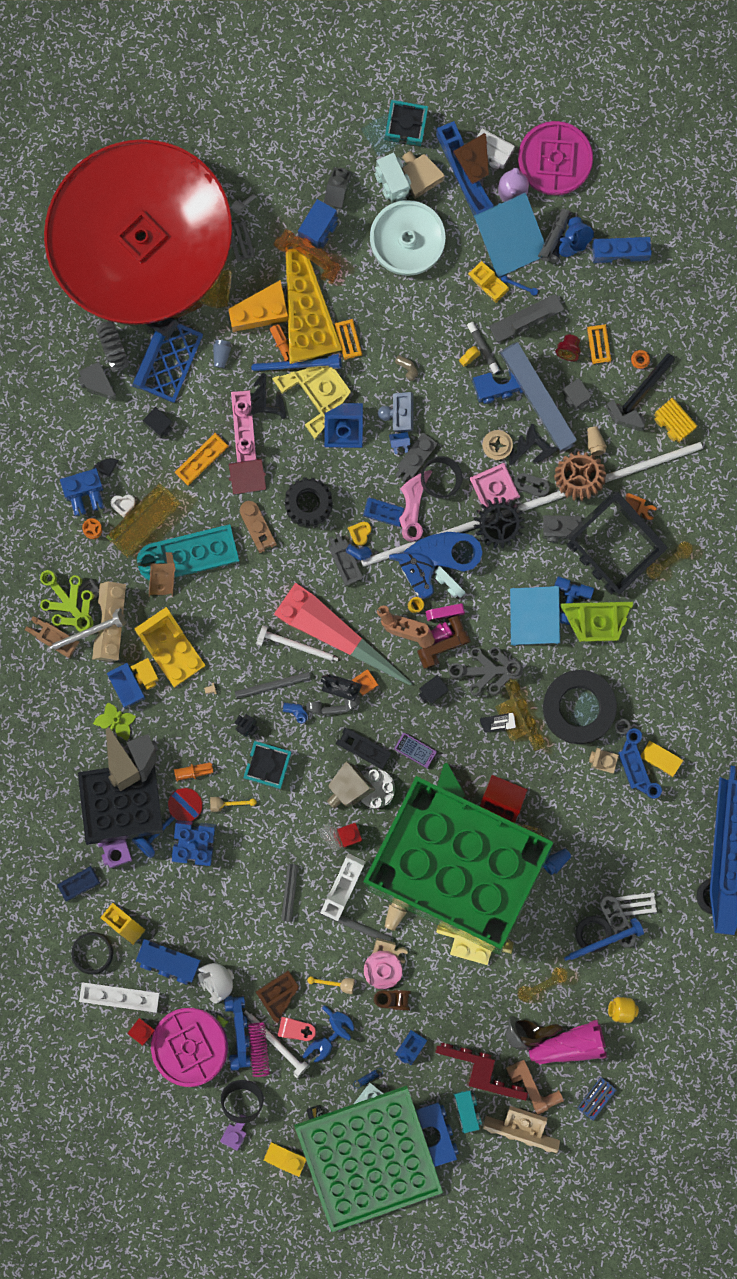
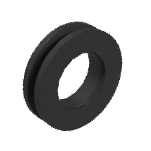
M573 670L557 677L548 687L543 701V715L547 726L559 739L571 744H588L600 739L613 724L617 710L616 697L611 686L604 678L587 670ZM584 688L596 696L599 702V714L591 724L574 726L563 718L560 712V702L562 697L572 689Z

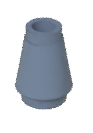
M224 340L215 341V344H213L214 367L225 368L232 348L230 347L231 342Z

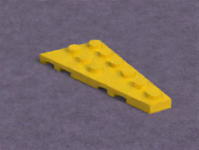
M305 246L288 249L286 251L290 364L341 352V345Z

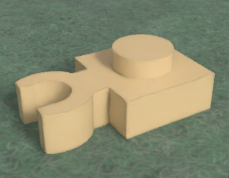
M377 938L372 953L377 951L392 952L403 964L405 963V958L399 957V954H407L408 949L405 947L396 949L395 942Z

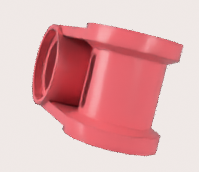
M281 1017L278 1036L293 1040L311 1041L316 1036V1029L309 1023ZM307 1027H310L309 1030L312 1031V1035H308V1037L305 1038V1034L302 1033V1030H306Z

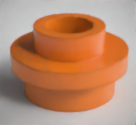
M638 350L633 353L631 363L637 369H644L650 363V356L646 351ZM642 357L644 359V362L639 363L637 361V358Z

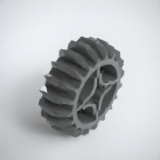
M108 321L97 325L96 331L111 371L124 370L129 366V362L114 322Z

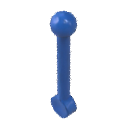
M507 276L501 277L503 283L507 282L530 292L533 296L538 293L536 288H528L508 279Z

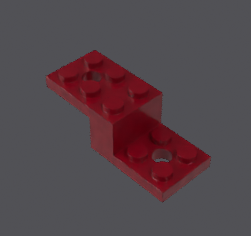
M441 1043V1046L436 1045L435 1053L472 1062L467 1086L526 1101L528 1093L524 1092V1088L514 1085L511 1086V1089L504 1087L505 1083L495 1080L492 1081V1084L490 1083L495 1060L491 1059L492 1055L479 1052L478 1056L473 1055V1050L460 1047V1051L453 1050V1045Z

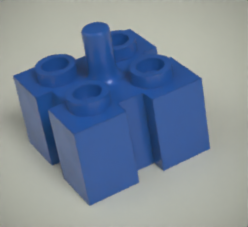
M177 820L174 839H179V842L173 846L172 862L187 863L189 859H195V864L210 866L212 863L213 847H209V843L214 841L216 824L200 823L199 827H192L193 822Z

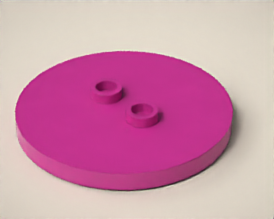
M560 121L545 122L531 129L522 140L518 153L519 169L527 177L529 185L547 195H564L578 189L588 178L593 164L592 147L584 133L577 127Z
M182 1008L167 1014L158 1023L152 1036L151 1054L154 1064L164 1078L179 1086L194 1087L209 1082L218 1075L227 1058L228 1041L224 1028L212 1014L198 1008Z

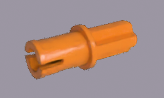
M276 324L270 328L276 342L275 346L279 348L284 361H289V339L286 338L281 326Z
M212 763L194 766L191 764L189 767L174 769L176 781L188 778L196 779L198 776L212 774Z

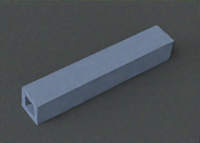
M515 342L500 351L499 353L556 447L564 451L573 447V442L576 441L575 436L519 343Z

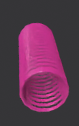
M252 1023L248 1025V1027H251L248 1030H252L248 1033H253L248 1035L250 1036V1049H252L250 1054L253 1055L251 1056L253 1058L251 1061H254L251 1064H254L252 1067H255L252 1068V1070H255L252 1072L254 1073L252 1076L263 1077L270 1074V1068H268L269 1059H267V1043L261 1042L267 1039L265 1034L266 1028H264L265 1023Z

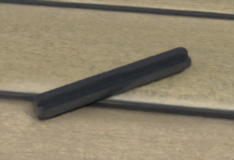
M670 353L665 355L622 406L623 412L628 414L633 411L675 360L674 356Z

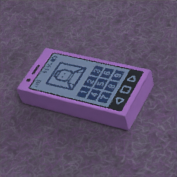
M406 733L402 734L394 748L397 752L426 769L437 753Z

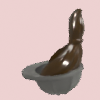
M511 1016L508 1018L509 1026L506 1032V1039L510 1046L519 1050H528L532 1046L538 1045L543 1038L554 1036L563 1028L559 1024H551L541 1028L529 1020H519Z

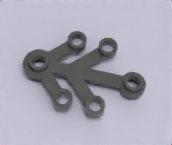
M475 647L470 651V655L473 660H478L484 667L463 668L461 664L453 663L449 666L448 672L454 680H459L463 676L484 675L476 684L470 686V693L474 697L480 696L482 688L496 675H503L496 683H492L489 686L490 694L498 696L501 693V688L510 679L515 680L522 676L524 671L522 664L515 660L509 661L498 647H492L489 650L491 658L498 660L503 665L496 667L482 654L480 648ZM475 651L480 652L478 656H473ZM494 651L499 652L496 656H493L492 653ZM516 668L517 672L511 673V670ZM460 670V674L454 675V671ZM497 687L498 690L496 692H492V688ZM474 688H479L478 692H472Z

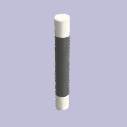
M474 322L467 324L493 374L498 373L500 369Z

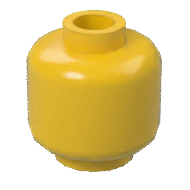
M616 997L609 1003L608 1014L615 1022L631 1023L638 1016L639 1008L632 998Z

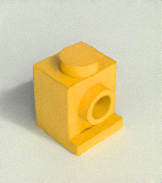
M148 658L131 666L133 672H138L135 676L139 684H144L146 690L157 685L156 682L159 679Z

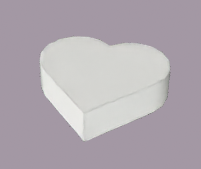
M117 495L111 499L112 508L123 518L136 505L135 498L131 495H125L124 497Z

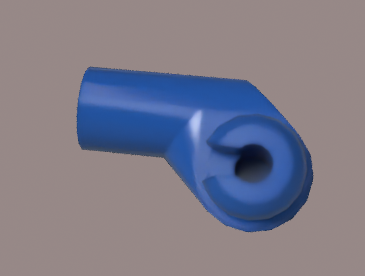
M351 544L348 545L345 551L360 561L370 558L372 554L371 549L367 546L356 548Z
M284 703L283 712L293 713L298 723L304 724L308 720V714L302 705Z

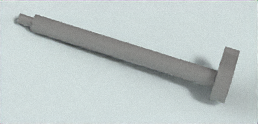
M119 608L113 613L112 619L57 641L48 648L49 650H56L115 624L117 627H122L128 624V622L124 619L125 615H122V610Z

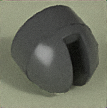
M619 719L615 724V729L619 734H626L631 727L630 722L626 719ZM628 724V728H618V725Z

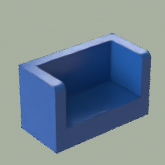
M128 663L107 673L124 709L145 699Z

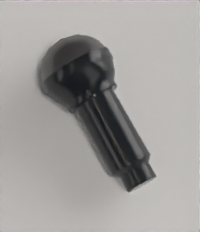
M560 239L549 261L551 263H555L560 259L559 246L562 243Z

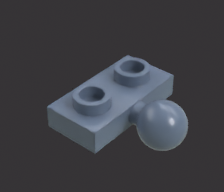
M412 392L393 393V409L388 406H382L378 410V417L383 421H388L393 417L394 432L413 431Z

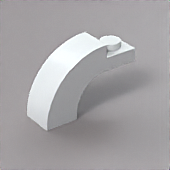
M349 853L347 854L320 912L321 914L336 921L339 920L366 861Z

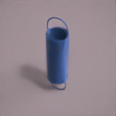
M374 1070L357 1081L363 1086L380 1075Z

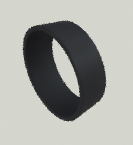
M445 456L430 459L421 473L423 489L429 495L436 498L454 495L460 489L463 481L459 465L453 459ZM443 463L453 470L456 483L449 494L437 495L427 487L424 480V471L429 465Z
M88 932L78 937L74 942L71 956L74 965L81 972L99 974L109 967L114 952L113 946L106 936L97 932ZM89 935L102 938L109 949V957L105 965L93 971L81 968L74 958V948L77 942Z
M233 1081L222 1091L221 1105L223 1112L233 1122H251L259 1115L263 1107V1093L251 1081ZM236 1090H248L258 1098L259 1110L248 1117L234 1116L224 1107L226 1097Z

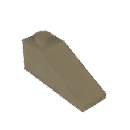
M108 727L106 728L108 766L110 771L108 778L114 787L117 785L121 791L140 780V775Z

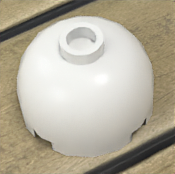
M211 963L198 969L200 971L198 974L199 982L204 991L206 988L210 992L212 997L209 999L213 1003H219L230 995L233 988L232 980L234 979L230 969H226L218 963Z

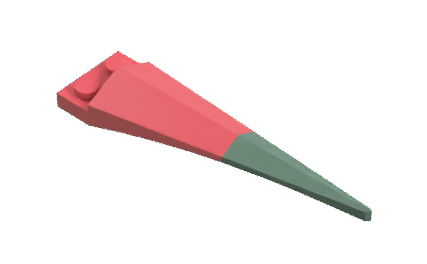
M297 583L293 585L273 614L288 625L408 685H412L404 675L318 598Z

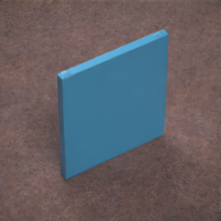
M560 587L511 588V645L560 643Z

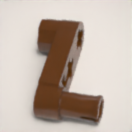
M460 615L448 619L454 632L452 638L417 651L423 669L440 664L437 657L438 654L471 642L468 631L464 629Z

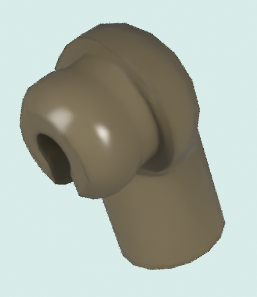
M398 355L395 363L406 368L408 371L405 375L406 378L414 381L418 377V370L414 363Z

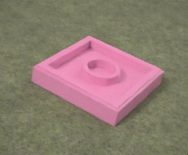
M505 463L469 478L480 503L486 507L488 506L486 500L489 499L493 504L494 497L498 498L499 503L501 498L504 497L506 499L505 504L509 499L513 501L520 498Z

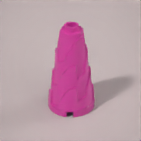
M593 1020L558 1034L553 1038L541 1041L536 1046H532V1049L529 1050L531 1061H535L536 1064L539 1063L540 1065L553 1062L607 1058V1051H604L606 1046L600 1024H598L599 1020Z

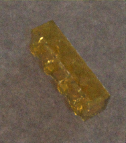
M159 483L106 538L119 552L128 557L181 503L166 487Z

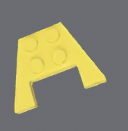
M329 366L308 367L304 370L272 378L282 394L296 384H300L320 412L318 416L305 424L314 440L325 428V413L343 404L351 394V391L337 371L332 367L329 368Z

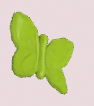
M107 703L104 714L99 715L93 724L100 726L102 729L111 725V731H114L116 726L117 736L128 741L130 737L129 725L136 716L131 713L122 714V711L117 712L114 705Z

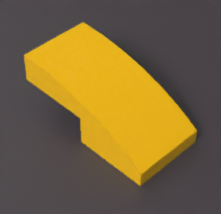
M482 261L468 273L471 279L495 303L509 291V287L496 277L495 272Z
M651 741L648 742L640 755L643 760L671 777L675 775L683 762L679 757Z

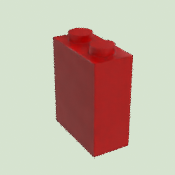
M491 775L479 806L515 823L528 789Z

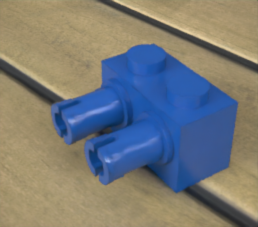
M96 468L60 479L64 496L67 501H71L74 516H80L79 509L82 515L86 514L81 498L89 495L93 511L98 510L97 503L100 509L105 508L100 494L103 487Z

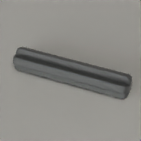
M288 864L281 918L282 921L291 922L298 871V866L295 864Z

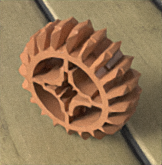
M578 451L577 455L574 456L571 452L570 458L564 456L563 461H559L558 467L555 469L556 486L560 488L561 494L565 493L567 498L572 495L574 501L577 497H580L581 501H583L584 497L590 500L591 494L597 496L598 491L603 489L602 485L605 484L606 477L605 467L601 464L600 459H595L594 454L589 457L587 451L584 455H581ZM570 470V479L566 480L565 475ZM594 472L596 476L594 480L590 482L589 477L591 476V473Z

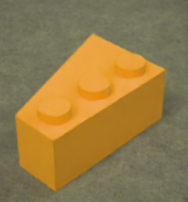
M281 280L228 309L233 332L288 322Z

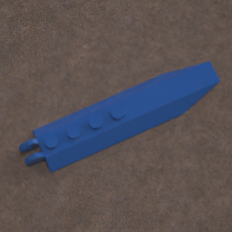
M730 766L728 780L719 777L710 880V900L714 932L734 935L737 929V780H734L735 766Z

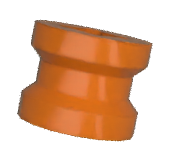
M90 518L83 523L82 529L87 538L96 539L102 534V526L98 520Z

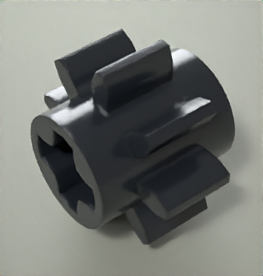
M245 714L244 717L239 715L234 722L237 725L235 730L246 738L249 734L253 736L258 730V727L255 726L257 721L248 714Z

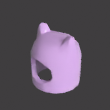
M513 168L504 173L500 178L498 194L504 202L523 193L527 195L529 181L519 171V168Z

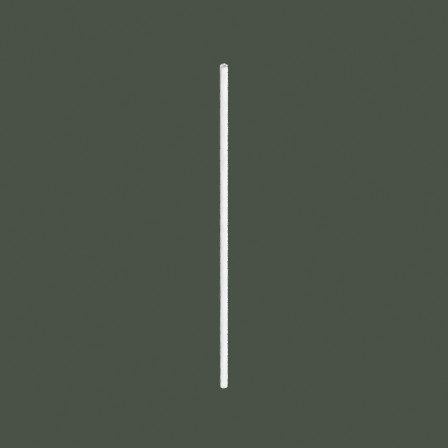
M698 442L606 474L605 483L703 449L702 444ZM560 491L520 504L516 511H526L566 496L565 493L561 494ZM508 509L501 511L504 518L512 516ZM494 514L486 516L485 522L491 520ZM474 520L439 533H463L474 529L473 525L479 524V522ZM419 540L370 556V558L361 561L362 566L365 567L388 559L390 554L404 552Z

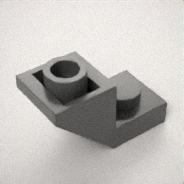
M612 400L606 404V409L615 424L637 431L644 429L645 419L641 413L638 414L637 410L622 416L623 410L619 403L616 404Z

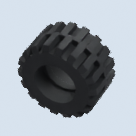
M305 477L301 481L299 479L296 480L295 484H291L286 492L285 509L288 517L291 518L294 524L296 522L300 527L306 526V528H310V526H314L315 528L318 527V524H323L326 518H329L330 512H332V494L328 486L324 485L321 480L316 481L312 477L311 479ZM313 493L317 495L320 500L319 508L310 513L300 510L297 501L302 494Z

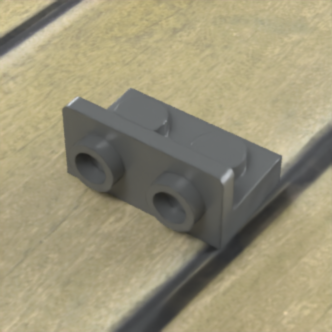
M543 515V539H547V542H559V539H564L581 523L582 516ZM582 533L575 539L577 542L578 539L582 538Z

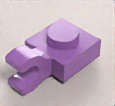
M236 1123L235 1126L229 1124L220 1142L237 1151L246 1135V1132L242 1131L245 1123Z

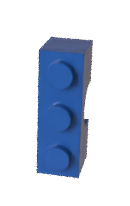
M650 237L594 239L592 243L593 263H608L621 258L630 259V262L649 261L651 257Z
M510 369L508 370L510 381L506 384L496 383L492 373L473 377L472 380L479 403L488 404L495 401L494 398L501 396L502 399L513 396L512 393L520 391V394L524 392Z
M439 1102L416 1109L422 1129L435 1127L440 1132L438 1143L428 1147L434 1167L457 1160L456 1155L459 1152L456 1143L452 1144L450 1136L453 1133L450 1124H445L443 1117L447 1115L444 1106H440Z

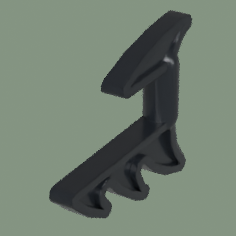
M262 373L253 385L254 387L260 385V387L253 393L250 401H253L255 398L259 399L252 406L250 416L264 412L278 414L281 419H285V406L279 391L276 393V406L266 405V374Z
M531 424L527 431L526 443L523 442V435H520L517 454H515V449L512 448L509 465H513L534 444H537L543 451L533 460V464L550 457L558 448L548 446L536 433L534 424Z

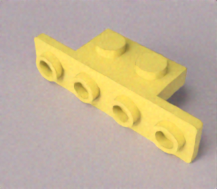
M438 925L436 933L454 938L450 955L488 965L492 951ZM508 939L503 952L511 954L514 942Z

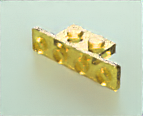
M510 679L505 684V687L511 699L495 706L499 715L514 714L516 727L505 729L510 741L527 735L534 751L545 748L544 738L537 730L536 721L528 710L527 701L521 695L518 682Z

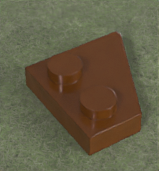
M485 133L453 151L471 184L489 175Z
M287 970L255 992L274 1022L278 1023L299 986Z

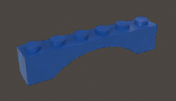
M453 121L437 128V139L473 216L494 207L480 181L474 184L470 183L453 151L464 145L455 122Z

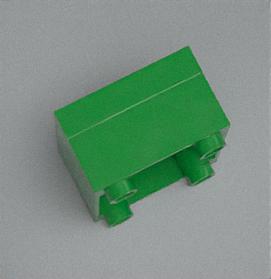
M416 776L363 883L367 886L369 892L501 955L551 853L554 842Z

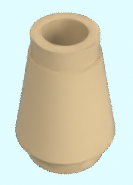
M598 427L588 428V451L591 452V455L594 454L595 456L604 454L607 446Z
M394 903L389 904L384 926L395 931L407 913L406 909Z

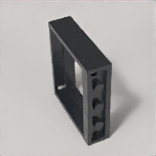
M612 492L564 538L568 542L566 546L573 553L576 551L580 556V562L593 570L591 572L598 581L602 580L605 584V590L611 595L613 593L620 595L668 549L619 492ZM612 503L653 547L616 585L575 540Z

